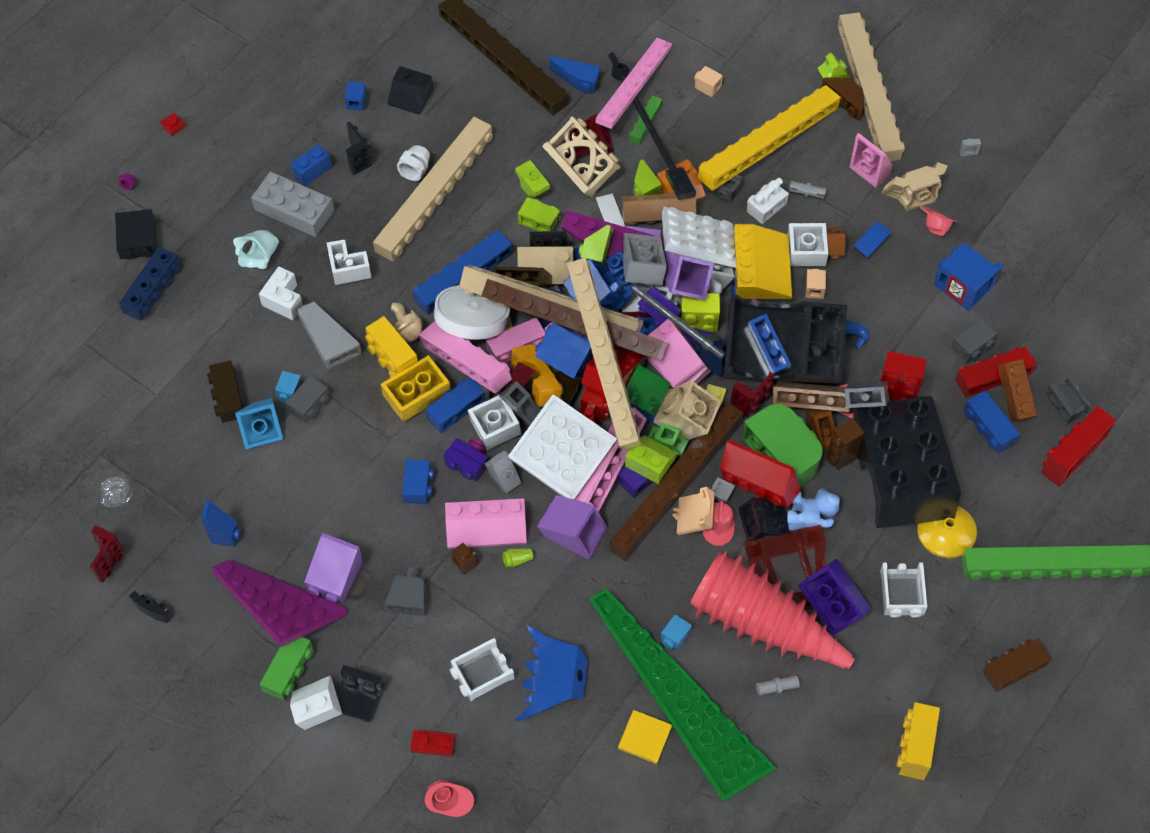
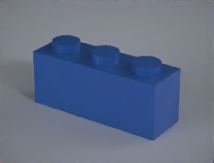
M767 314L749 321L748 327L770 372L775 376L790 369L791 363Z
M469 377L466 380L460 381L451 391L445 392L442 398L430 403L427 409H425L426 417L440 433H443L466 416L469 409L485 402V392Z
M987 391L966 402L964 407L966 417L973 421L977 431L983 434L990 448L994 449L997 454L1017 443L1020 436L1019 432Z

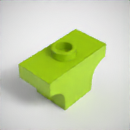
M832 53L825 56L826 61L818 67L823 79L825 77L852 79L846 70L847 66L842 59L838 60Z
M531 160L515 168V172L520 179L521 188L529 198L536 197L550 189V184Z

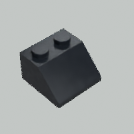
M399 66L392 80L388 105L420 115L433 90L432 76Z

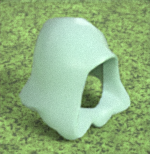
M257 230L244 236L236 237L233 240L236 247L235 254L239 256V265L241 267H257L259 269L267 268L269 259L279 243L278 238L268 230ZM251 240L252 246L249 252L245 254L242 251L243 246L247 241Z

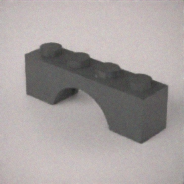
M512 382L499 395L529 427L541 411L532 400L531 395L518 382Z

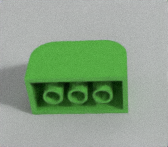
M781 404L770 405L744 422L742 440L754 451L794 467L800 488L816 477L822 456L821 443L815 432L809 430L803 418L797 416L791 408Z

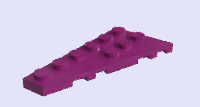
M568 210L562 223L563 231L583 242L601 228L610 225L614 230L606 259L619 251L623 252L624 233L654 236ZM661 238L664 251V238Z

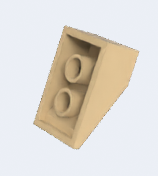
M573 246L517 247L518 267L544 268L552 275L551 284H563L569 278L570 274L567 263L573 262Z

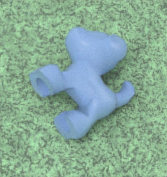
M825 488L819 489L815 498L805 499L800 492L791 503L793 504L792 510L788 511L789 530L831 527L834 523L831 517L839 511V496L830 493ZM820 514H822L824 517H827V518H829V519H826V520L821 519V518H820Z

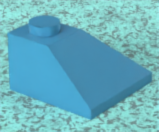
M272 398L254 402L235 413L245 449L283 439Z

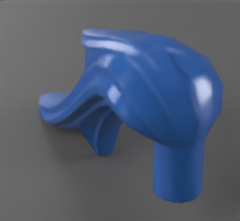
M846 320L845 334L856 335L858 339L853 346L860 349L869 339V331L861 324Z

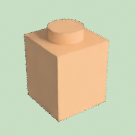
M705 66L694 77L695 88L713 97L722 86L723 75Z
M807 269L805 298L824 299L826 270Z

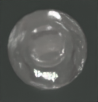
M122 477L109 478L98 486L101 489L98 494V500L107 507L122 505L129 501L134 494L130 481Z

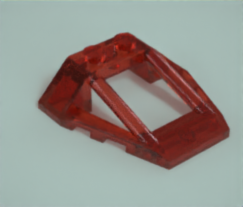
M821 525L765 539L761 538L744 542L749 565L751 566L756 562L755 573L761 576L764 572L758 561L762 560L766 572L769 571L768 580L772 585L777 582L770 560L772 557L798 552L806 579L813 575L806 549L815 547V573L825 565L824 551L826 543ZM802 591L793 593L792 599L797 604L806 599L805 611L814 609Z

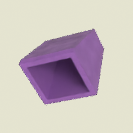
M664 251L667 265L664 281L669 292L705 300L714 263Z
M558 495L550 503L549 508L537 525L545 538L586 559L591 558L608 529L594 505Z
M322 533L304 581L307 592L316 596L321 595L333 603L339 602L343 604L363 565L359 546Z

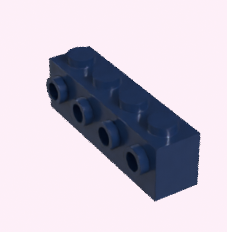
M160 247L157 248L119 302L124 314L142 321L150 313L155 301L159 300L164 288L168 287L171 278L180 269L181 264L176 254Z

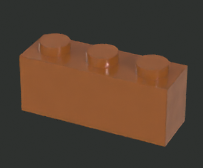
M1023 359L997 365L1011 421L1037 416Z

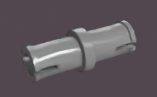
M791 180L788 192L804 194L805 197L813 196L824 199L826 188L813 186L808 182L804 184Z
M797 675L781 679L776 677L771 681L756 683V690L759 696L774 692L779 694L784 690L799 688L800 684Z

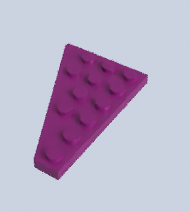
M227 560L212 567V574L280 647L346 616L347 609L343 606L234 561Z

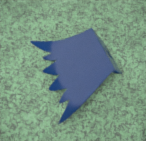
M527 625L530 634L539 646V648H531V650L539 659L525 662V666L536 675L526 680L522 686L535 692L524 700V702H532V704L515 721L523 720L571 698L580 699L584 697L588 660L578 645L552 639ZM581 669L579 676L577 678V671Z

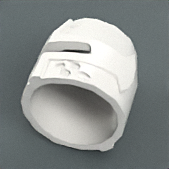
M418 145L405 150L397 164L400 175L408 180L419 181L428 169L429 151L425 147Z

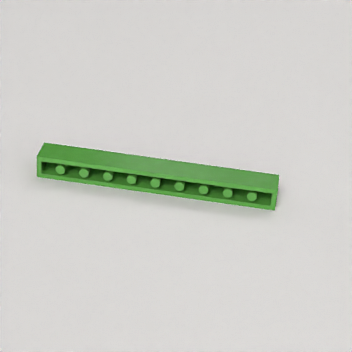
M1150 545L965 548L962 554L964 578H971L972 580L982 578L998 580L1003 577H1011V579H1020L1022 577H1031L1032 579L1051 577L1058 579L1064 576H1071V578H1081L1082 576H1091V578L1111 576L1112 578H1118L1125 575L1141 577L1142 575H1150Z

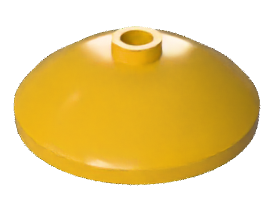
M958 506L954 519L946 518L945 520L918 523L917 534L921 544L930 553L942 558H957L962 556L965 548L973 547L977 537V527L972 516L965 509Z

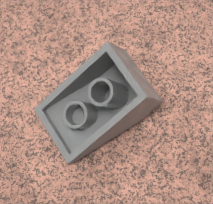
M624 233L623 268L625 282L632 284L644 283L651 286L663 285L667 265L661 237Z

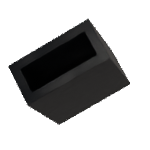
M152 209L115 213L116 250L120 259L152 256L157 250L156 224Z

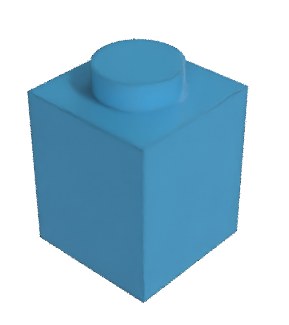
M282 371L275 388L277 399L286 403L303 384L301 375Z
M675 614L661 632L663 645L678 651L690 635L692 625Z

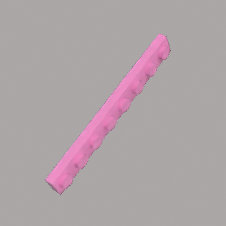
M659 38L655 39L598 114L596 123L610 129L613 128L669 53L672 43Z

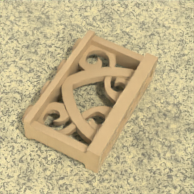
M571 116L563 128L542 147L580 190L592 198L598 188L621 166L617 163L619 159L613 153L609 154L606 151L608 147L602 141L598 142L596 140L597 135L591 129H586L585 126L587 124L580 117L576 119ZM577 128L580 132L579 136H575V133L573 132V141H570V132L573 129ZM564 139L566 140V143L558 146ZM574 148H590L589 165L580 163L574 167L572 166L576 158ZM569 149H570V151H571V157H570V158H566V154H567V153H570V152H569ZM603 159L607 160V167L603 171H597L596 167H604V165H601V161ZM581 168L588 169V171L584 170V173L580 174ZM594 174L599 175V176L590 184V182H591L592 179H593Z

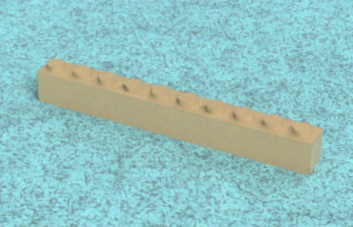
M860 12L840 15L838 21L839 33L854 81L863 91V110L874 145L883 151L890 161L901 160L902 152L905 150L904 143L900 141V130L896 128L894 113H891V102L886 97L887 90L882 84V74L878 72V61L873 56L874 49L869 43V33L865 31V21L861 18Z
M476 117L471 119L373 241L376 253L392 262L401 255L403 248L412 241L417 230H421L425 220L432 216L437 205L443 202L444 196L452 191L456 181L462 178L467 167H471L475 157L480 155L486 143L492 140V125Z
M586 258L567 263L619 446L623 451L640 446L642 442L590 265Z
M473 265L464 266L459 288L464 289V292L467 294L482 295L486 281L490 279L580 311L578 301L575 298ZM602 307L606 321L641 332L644 320Z

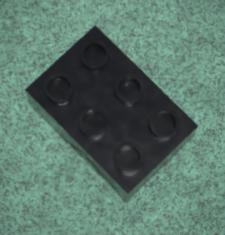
M732 294L728 310L726 354L724 356L722 377L763 381L770 374V370L748 327L749 321L767 314L791 363L790 369L775 375L773 382L838 386L842 379L848 305L808 301L794 304H766L745 300L739 295Z
M925 396L891 400L886 406L855 408L853 419L864 432L858 453L860 468L865 469V466H867L871 475L875 495L876 528L939 521L946 518L954 519L961 496V489L933 397Z

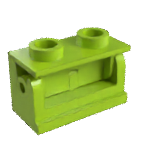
M528 197L518 212V224L538 232L553 231L558 221H560L559 209Z

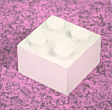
M789 223L787 234L789 239L790 266H826L828 258L826 223Z
M499 395L468 410L470 422L484 443L486 450L521 435L517 418Z

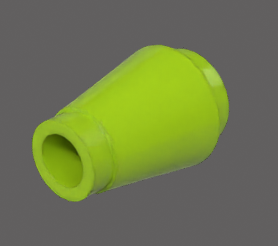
M531 548L507 549V551L502 553V558L506 568H514L529 560H533V553Z

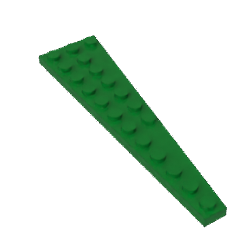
M607 588L589 598V602L723 803L776 771V767L759 749H756L747 736L735 727L730 718L728 719L678 663L667 655L661 645L657 644L650 637V634L636 622V619L626 611L625 607Z

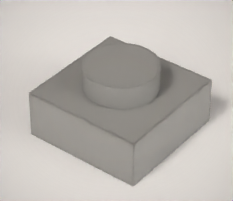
M980 138L962 140L959 149L960 156L978 155L981 147Z
M717 477L711 488L714 492V499L727 503L735 489V485Z

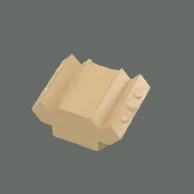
M937 162L933 167L925 166L907 172L901 178L896 176L884 186L881 194L898 199L906 211L933 203L938 198V190L942 186L940 175L945 173L947 165Z

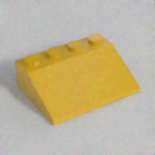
M735 224L733 241L736 257V268H734L736 295L743 299H792L788 234L754 224Z

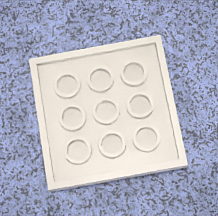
M663 207L664 251L736 268L732 223L726 220H716L710 216L696 215L690 211H680L674 207Z
M553 394L511 451L508 458L561 496L574 500L617 438Z

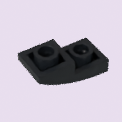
M136 591L129 595L133 604L146 615L161 622L168 623L170 621L167 615L169 610L163 603L158 604L154 599L150 602L144 594L140 596Z

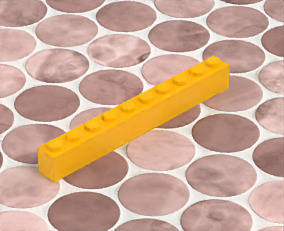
M827 85L816 89L808 97L806 96L797 104L791 105L788 110L783 113L780 112L774 119L766 121L760 128L754 129L746 137H741L738 142L729 145L721 153L715 154L707 162L704 161L699 166L698 179L712 191L836 111L841 97Z

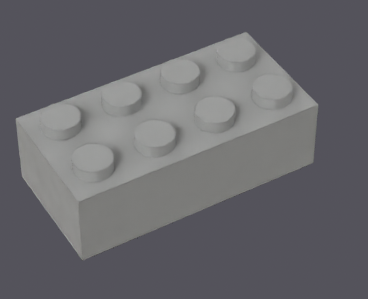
M271 171L251 197L255 211L314 237H317L334 212L332 198Z

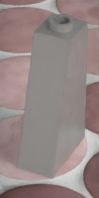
M315 302L305 304L297 309L301 323L328 370L362 354L358 341Z

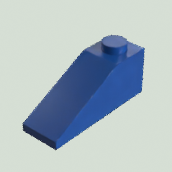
M554 56L549 58V69L578 90L595 93L600 79V66Z
M206 501L201 520L211 543L235 547L236 540H239L241 535V529L238 527L236 520L212 502Z

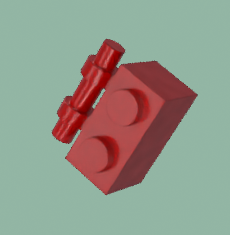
M586 387L580 399V413L600 426L610 416L605 395Z

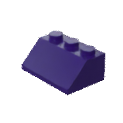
M837 559L798 584L821 620L827 625L832 636L871 610Z

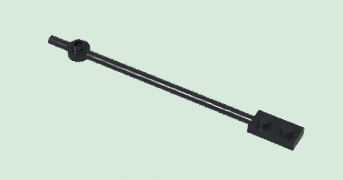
M611 52L608 54L613 65L611 75L623 83L629 75V67L619 63L615 54ZM636 96L632 102L669 169L666 170L665 176L678 200L695 197L696 190L684 168H676L638 96Z

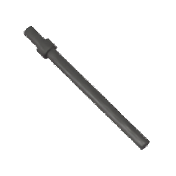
M635 284L631 288V291L702 344V348L706 351H711L720 359L725 356L726 353L714 345V341L710 338L706 339Z

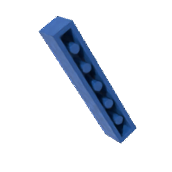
M499 230L494 234L488 235L480 244L474 245L470 251L460 255L456 261L446 265L442 271L432 275L425 283L418 285L413 291L414 302L429 315L435 309V300L440 292L449 287L460 285L464 266L473 265L490 271L493 269V266H497L513 254L512 243Z

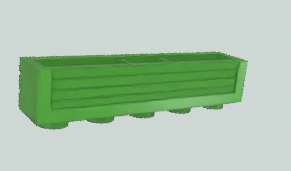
M655 96L648 99L647 106L644 107L651 122H653L662 106V99ZM640 115L638 122L633 126V131L629 133L630 142L639 146L648 131Z

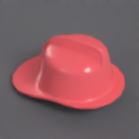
M920 206V209L927 213L926 226L933 234L944 236L949 231L954 221L957 222L934 209Z
M720 500V502L714 503L712 528L703 530V536L706 541L715 546H723L729 543L734 534L735 512L724 501Z
M438 780L427 788L428 791L424 801L430 811L451 817H460L470 812L473 807V794L463 786L453 784L448 780Z

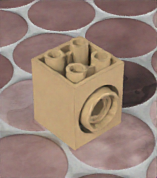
M690 381L667 391L653 422L660 427L662 423L680 429L682 437L687 440L708 434L722 401L693 381Z

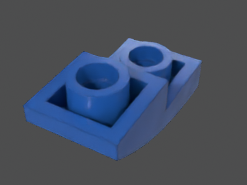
M877 221L859 239L854 248L868 259L892 232Z
M622 251L605 260L611 274L616 278L617 283L620 284L622 293L635 285L625 282Z

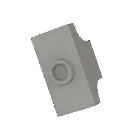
M503 451L487 461L485 466L491 478L507 494L522 482L512 461L508 458L509 454Z

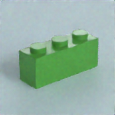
M301 637L279 648L259 684L263 692L285 701L287 695L290 696L292 694L295 680L301 677L306 660L312 657L314 649L310 640Z

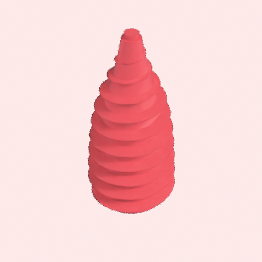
M720 551L690 602L692 606L697 608L696 618L706 613L710 615V626L719 620L724 623L723 633L733 627L738 630L737 640L747 634L752 636L751 646L759 640L766 642V652L773 646L780 647L781 657L790 651L797 653V660L803 655L813 658L814 661L821 660L843 669L845 667L850 669L855 658L837 642V638H833L826 631L827 625L821 626L815 620L817 611L809 615L804 610L806 599L797 604L792 599L794 589L784 594L780 590L781 580L772 585L767 581L769 571L759 576L755 573L756 562L748 568L742 564L743 554L734 560L727 555V551L724 553Z

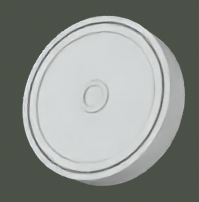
M459 285L443 290L436 297L434 309L435 322L441 329L451 335L465 339H487L499 335L508 326L509 306L485 300L479 294H467L464 292V289L459 288Z

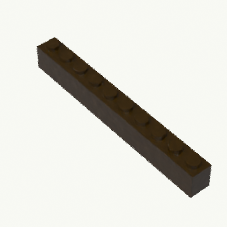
M445 0L438 5L439 16L552 116L568 105V92L557 85L553 78H549L541 68L534 65L530 58H526L517 47L515 48L510 44L507 38L502 37L497 29L492 28L484 18L479 17L475 10L469 8L463 0Z

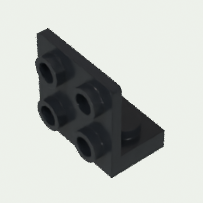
M349 121L346 125L351 146L346 149L350 172L354 176L372 166L370 159L372 155L369 151L370 144L368 140L362 138L358 127L353 126Z
M566 231L529 233L530 247L567 246Z
M752 497L738 508L747 543L754 544L764 535L790 537L792 535L791 530H789L784 506H777L768 499Z
M343 665L340 672L342 682L336 694L342 714L370 722L384 688L383 678Z

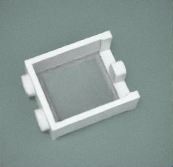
M883 563L880 573L884 615H890V617H900L902 615L920 617L924 615L927 610L923 563H919L917 569H906V564L904 563L899 564L897 569H887V563Z
M495 638L451 660L452 668L449 669L454 680H459L461 683L459 686L461 693L464 697L468 696L471 702L486 692L514 679V671L512 668H508L503 653L500 654L497 648Z

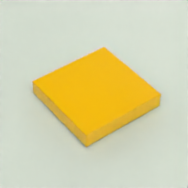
M633 710L618 749L657 764L672 725Z

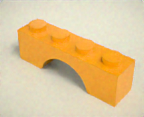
M534 344L512 347L511 364L515 368L517 363L521 362L535 370L536 379L533 380L531 396L538 407L545 406L553 394L560 399L563 394L562 385L558 383L555 374L551 372L548 364L535 357L537 352H535L536 347Z

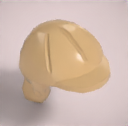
M392 303L391 310L394 311L398 319L394 325L395 330L405 342L415 341L422 332L421 318L412 310L410 314L406 315L405 307L401 303Z

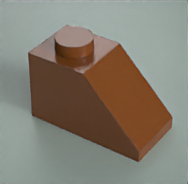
M826 227L829 258H840V255H845L846 234L841 227Z
M811 409L805 411L809 430L814 431L822 446V452L828 451L833 429H835L831 410Z

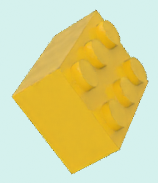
M385 316L365 327L367 334L365 338L369 344L367 348L372 355L378 357L379 364L383 368L386 367L388 369L390 377L418 362L415 352Z
M429 355L381 383L382 395L403 422L426 409L430 403L442 398L445 392L451 391L450 382Z
M915 702L912 709L908 708L903 722V728H905L904 735L901 736L900 747L902 749L898 755L896 767L900 768L899 775L924 780L928 774L933 757L939 707Z

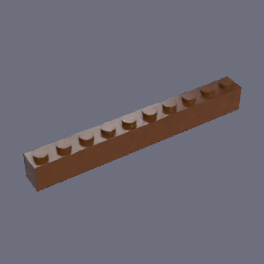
M487 279L481 297L587 334L580 311ZM606 321L612 344L662 361L668 342Z
M730 403L723 407L714 418L708 434L700 436L695 440L610 540L611 552L626 562L742 424V411Z

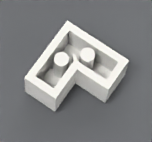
M345 239L327 243L335 285L371 278L366 251L348 254Z
M278 266L259 293L263 307L291 320H294L298 315L297 309L303 306L301 296L293 292L297 286L294 273Z

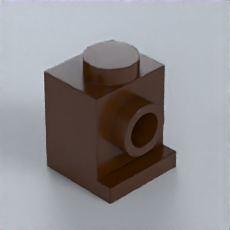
M464 543L450 551L452 562L463 575L480 564L475 558L477 556L475 551Z

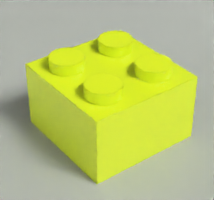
M707 293L705 300L682 295L680 319L693 328L717 332L720 315L719 294Z

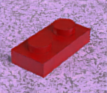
M413 730L410 751L412 753L452 757L455 734Z

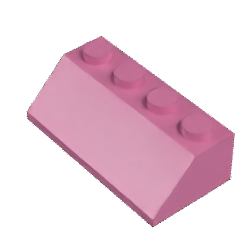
M524 498L445 503L448 549L456 548L462 543L467 547L527 544Z

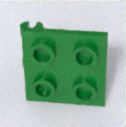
M638 364L626 386V391L631 404L655 416L671 383Z

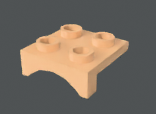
M708 487L700 488V493L679 498L678 508L673 509L676 512L673 514V517L677 520L678 535L712 528L714 492Z

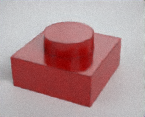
M172 113L160 122L161 126L171 136L186 127L185 123L175 113Z

